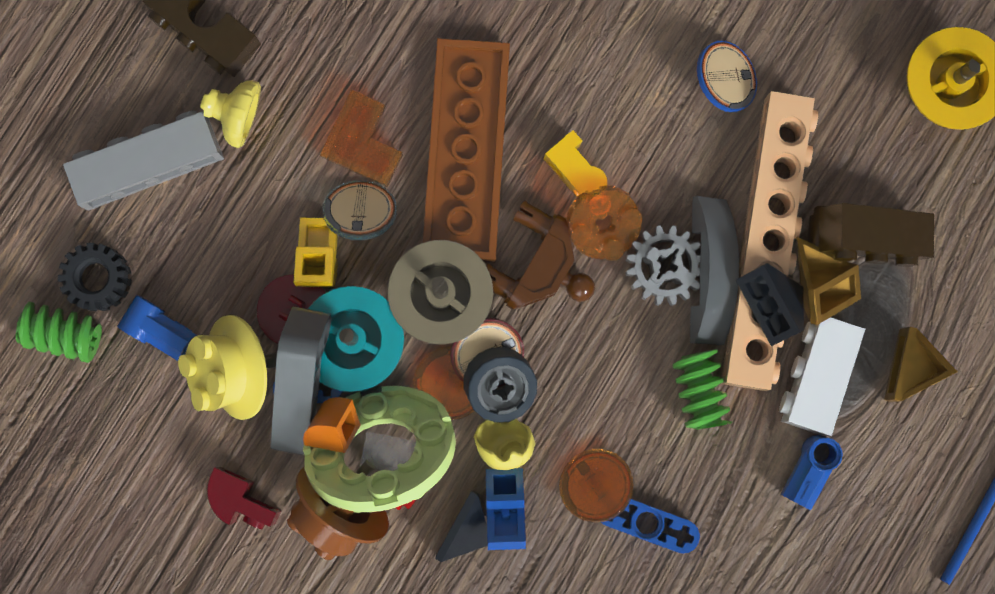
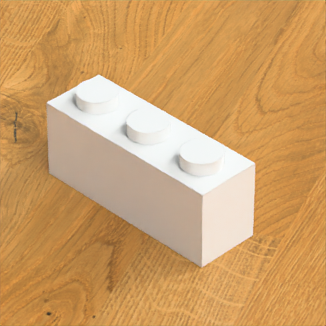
M831 317L818 325L811 324L810 321L807 322L802 335V342L806 343L802 357H796L791 369L790 376L795 378L791 392L786 391L780 403L779 412L784 413L781 422L822 436H832L865 332L864 328Z

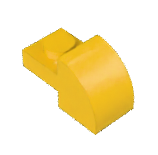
M300 218L298 247H296L294 284L297 287L335 286L338 267L336 258L338 229L333 227L327 218Z

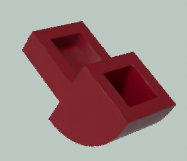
M214 467L209 478L207 495L213 512L224 523L228 525L236 523L241 513L244 515L243 522L255 528L263 529L265 525L271 527L276 524L281 510L248 496L254 481L223 467Z

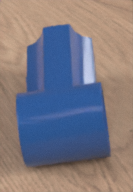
M136 295L117 327L143 343H150L178 361L181 355L186 354L188 344L197 334L164 315L165 311Z
M813 435L805 440L801 448L802 454L781 492V495L809 510H812L832 470L839 466L843 457L842 448L839 443L822 435ZM821 443H826L829 447V456L825 461L818 463L814 458L815 448Z

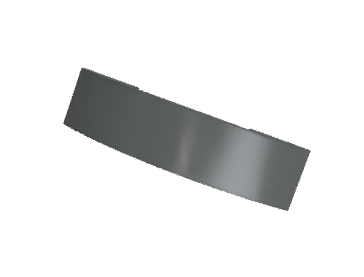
M694 196L692 202V233L701 234L700 305L691 306L690 343L724 345L732 324L738 293L736 279L739 278V251L735 224L727 200Z

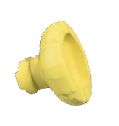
M244 81L230 94L220 93L219 90L212 89L209 94L203 95L200 108L204 110V116L208 118L214 117L221 121L224 138L232 147H242L252 127L261 91V85L257 81Z

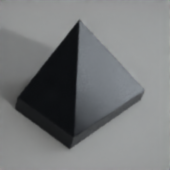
M768 263L736 279L771 346L804 331V287Z
M471 490L435 557L440 562L488 546L487 522L479 494Z

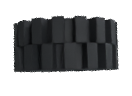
M86 243L87 246L78 245L74 247L76 251L74 253L68 252L64 256L68 259L65 264L61 262L59 269L63 270L62 275H58V282L63 284L60 287L62 294L68 296L66 299L70 303L90 311L110 310V306L116 307L121 303L119 299L121 297L126 298L129 293L125 291L127 285L131 286L132 282L131 279H128V274L132 273L130 267L125 264L127 262L126 259L119 255V252L100 243L99 245ZM91 264H102L108 272L107 284L98 291L87 290L82 282L84 270Z

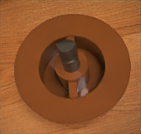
M366 459L356 473L360 474L363 472L365 476H371L377 471V468ZM304 467L297 474L296 489L300 499L292 506L291 515L287 519V523L293 531L301 534L314 546L316 553L320 557L332 560L335 556H347L355 550L358 542L375 543L386 535L389 528V520L385 510L357 513L336 507L322 499L315 492Z

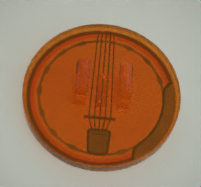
M442 347L430 352L421 360L414 374L413 388L432 395L445 407L451 420H458L470 415L474 410L464 391V381L458 378L452 367L450 359L451 347Z
M590 449L573 457L565 466L559 483L560 496L565 507L575 517L591 523L605 522L622 513L628 506L634 489L632 472L627 463L616 453L605 449Z

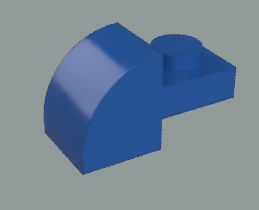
M523 468L510 470L485 469L488 550L526 549Z

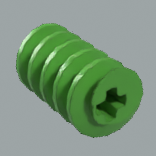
M29 301L25 305L18 319L15 335L16 342L20 343L23 348L32 349L35 347L39 352L45 353L50 351L52 355L56 356L64 353L66 358L74 360L79 357L81 362L86 363L93 360L99 347L102 326L99 323L96 327H92V316L86 315L82 323L78 324L77 312L72 311L65 321L63 309L57 308L53 316L49 317V306L42 305L38 314H36L34 302Z
M717 349L682 356V359L672 365L673 369L685 372L676 378L675 381L677 384L687 385L688 387L678 394L679 398L691 401V403L681 409L682 413L694 415L692 419L684 423L687 428L699 430L733 423L732 421L721 419L723 415L730 411V407L718 405L720 400L727 397L726 392L715 390V387L724 382L723 377L712 376L711 374L721 367L719 362H712L708 359L718 352Z

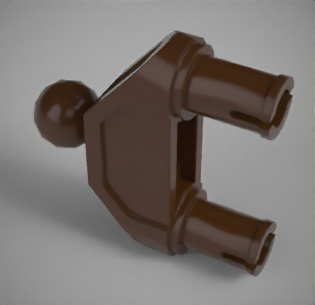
M524 200L520 206V211H517L513 221L541 235L543 242L522 278L518 277L515 280L492 267L491 264L488 263L486 265L491 278L496 280H492L493 293L504 298V303L512 310L555 296L561 285L566 287L569 297L578 302L589 300L595 291L593 279L585 273H576L574 275L569 273L575 260L566 218L559 214H554L552 217Z

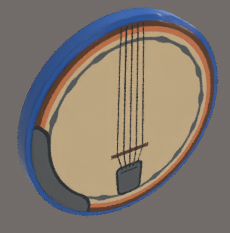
M727 41L713 42L702 50L697 61V76L700 87L707 99L714 106L726 112H738L747 108L755 98L757 78L754 67L745 52L735 44Z

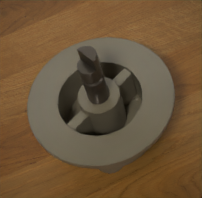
M449 240L427 241L407 251L396 263L388 283V301L397 323L412 337L430 344H451L472 335L485 321L493 300L492 279L482 259L468 247Z

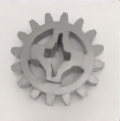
M661 225L657 226L654 232L655 236L653 237L650 233L644 231L641 234L644 243L641 244L634 241L631 245L632 249L637 252L636 255H627L625 261L633 264V268L625 272L626 276H635L636 281L631 286L632 290L641 287L644 290L641 299L645 300L650 295L655 296L654 301L657 306L662 303L664 298H667L670 306L675 305L677 295L686 301L690 298L688 288L696 291L700 288V284L695 278L700 277L698 264H700L701 255H696L695 251L701 244L695 242L690 245L687 242L690 236L688 231L681 237L677 236L676 226H672L668 234H664ZM660 242L672 243L668 249L663 250L651 247L653 244ZM683 252L687 255L689 270L683 266L681 257ZM674 253L670 268L674 272L669 270L657 279L660 273L659 269L661 268V264L657 260L664 261ZM642 260L649 268L650 277L648 280H646L642 272ZM672 281L675 284L681 285L672 290L659 289L664 282Z

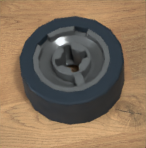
M506 347L489 348L477 354L468 364L464 374V391L473 410L483 419L496 423L510 422L522 416L532 406L537 395V379L527 360L517 351ZM503 380L506 383L505 387L497 390L498 381Z

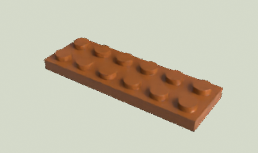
M437 38L423 243L433 240H449L468 247L482 261H496L510 43Z

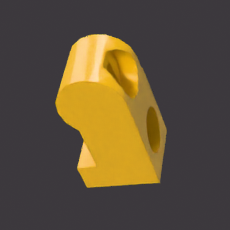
M572 130L545 153L543 160L577 198L584 202H594L606 190L607 177L601 169L591 166L577 150L581 146L582 139Z

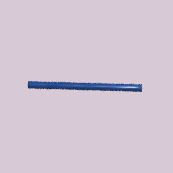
M995 477L940 578L941 581L948 585L953 581L995 502Z

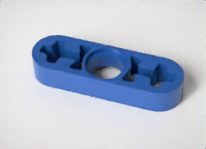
M630 498L622 509L629 512L630 504L636 506L629 518V528L622 526L626 519L617 515L613 516L611 520L600 521L605 526L677 553L684 554L693 551L700 540L699 530L691 521ZM643 512H651L657 519L656 529L648 534L641 533L636 526V520ZM664 518L671 519L667 526L672 529L681 530L683 525L687 526L686 532L691 535L690 542L683 541L681 546H677V539L665 533L664 541L658 540L657 538L664 529Z

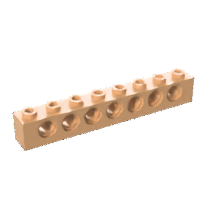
M771 91L764 99L739 260V278L766 263L786 276L793 275L795 271L797 255L792 253L793 240L796 239V236H800L802 228V218L797 217L799 203H804L807 194L808 184L802 180L804 167L808 168L810 166L813 154V146L808 145L810 132L815 131L818 121V110H813L815 98ZM787 127L791 129L795 134V142H785L780 137V128ZM781 162L788 166L790 170L788 179H783L776 175L774 171L775 163ZM770 198H778L783 202L785 207L783 215L774 214L769 209L768 202ZM771 233L778 238L779 248L777 251H770L764 246V234ZM738 285L736 307L727 338L722 371L724 382L721 384L768 391L771 390L772 384H777L779 379L780 362H775L777 347L782 348L784 341L773 346L770 345L760 324L753 319L752 310ZM750 341H756L762 346L763 355L759 361L750 359L746 353V347Z

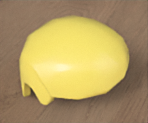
M518 419L498 423L485 420L477 427L474 434V440L481 459L493 469L510 470L524 465L533 454L535 440L531 429L526 424L519 422Z

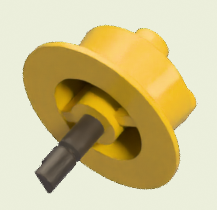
M964 27L942 29L924 39L913 52L907 68V87L917 109L933 123L949 129L963 130L975 128L991 120L995 116V42L977 30Z

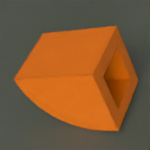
M335 397L324 401L304 433V445L345 453L361 426L353 400Z

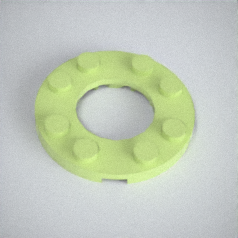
M381 386L382 392L370 393L365 396H361V393L357 392L346 397L353 400L361 424L355 436L372 426L392 423L404 426L414 433L416 438L415 450L406 463L398 464L397 470H381L371 476H365L363 472L360 474L354 473L345 465V453L304 445V469L315 492L328 503L357 513L388 510L421 498L446 473L453 459L456 445L455 432L450 416L445 407L432 395L411 387Z

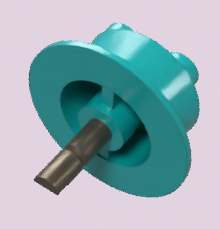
M340 287L323 294L308 308L310 310L331 313L329 336L321 359L319 380L321 383L340 391H362L384 381L396 368L403 352L404 331L394 318L389 302L383 296L363 287Z

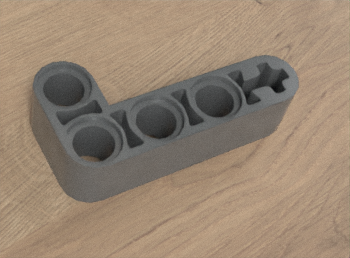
M294 306L290 311L281 333L277 350L271 449L304 455L303 436L317 413L321 359L329 336L331 313Z

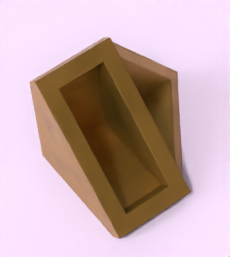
M796 236L800 282L804 287V309L811 324L818 325L861 299L859 265L848 261L834 260V254L819 252L818 246Z
M906 327L899 329L884 400L889 402L903 401L958 371L917 328Z

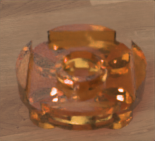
M605 185L599 186L600 189L589 193L585 191L580 194L571 204L566 219L570 238L581 253L594 259L614 261L621 258L624 252L630 249L632 243L637 240L641 231L642 215L627 192L615 186ZM607 215H610L612 225L604 230H599L598 224L595 223L598 218L605 219Z

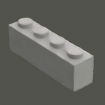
M188 111L178 115L173 123L165 126L153 124L142 129V134L130 139L128 137H119L109 141L107 148L96 152L94 150H85L73 155V160L64 163L63 166L77 205L89 211L223 160L224 157L210 119L205 117L203 112Z

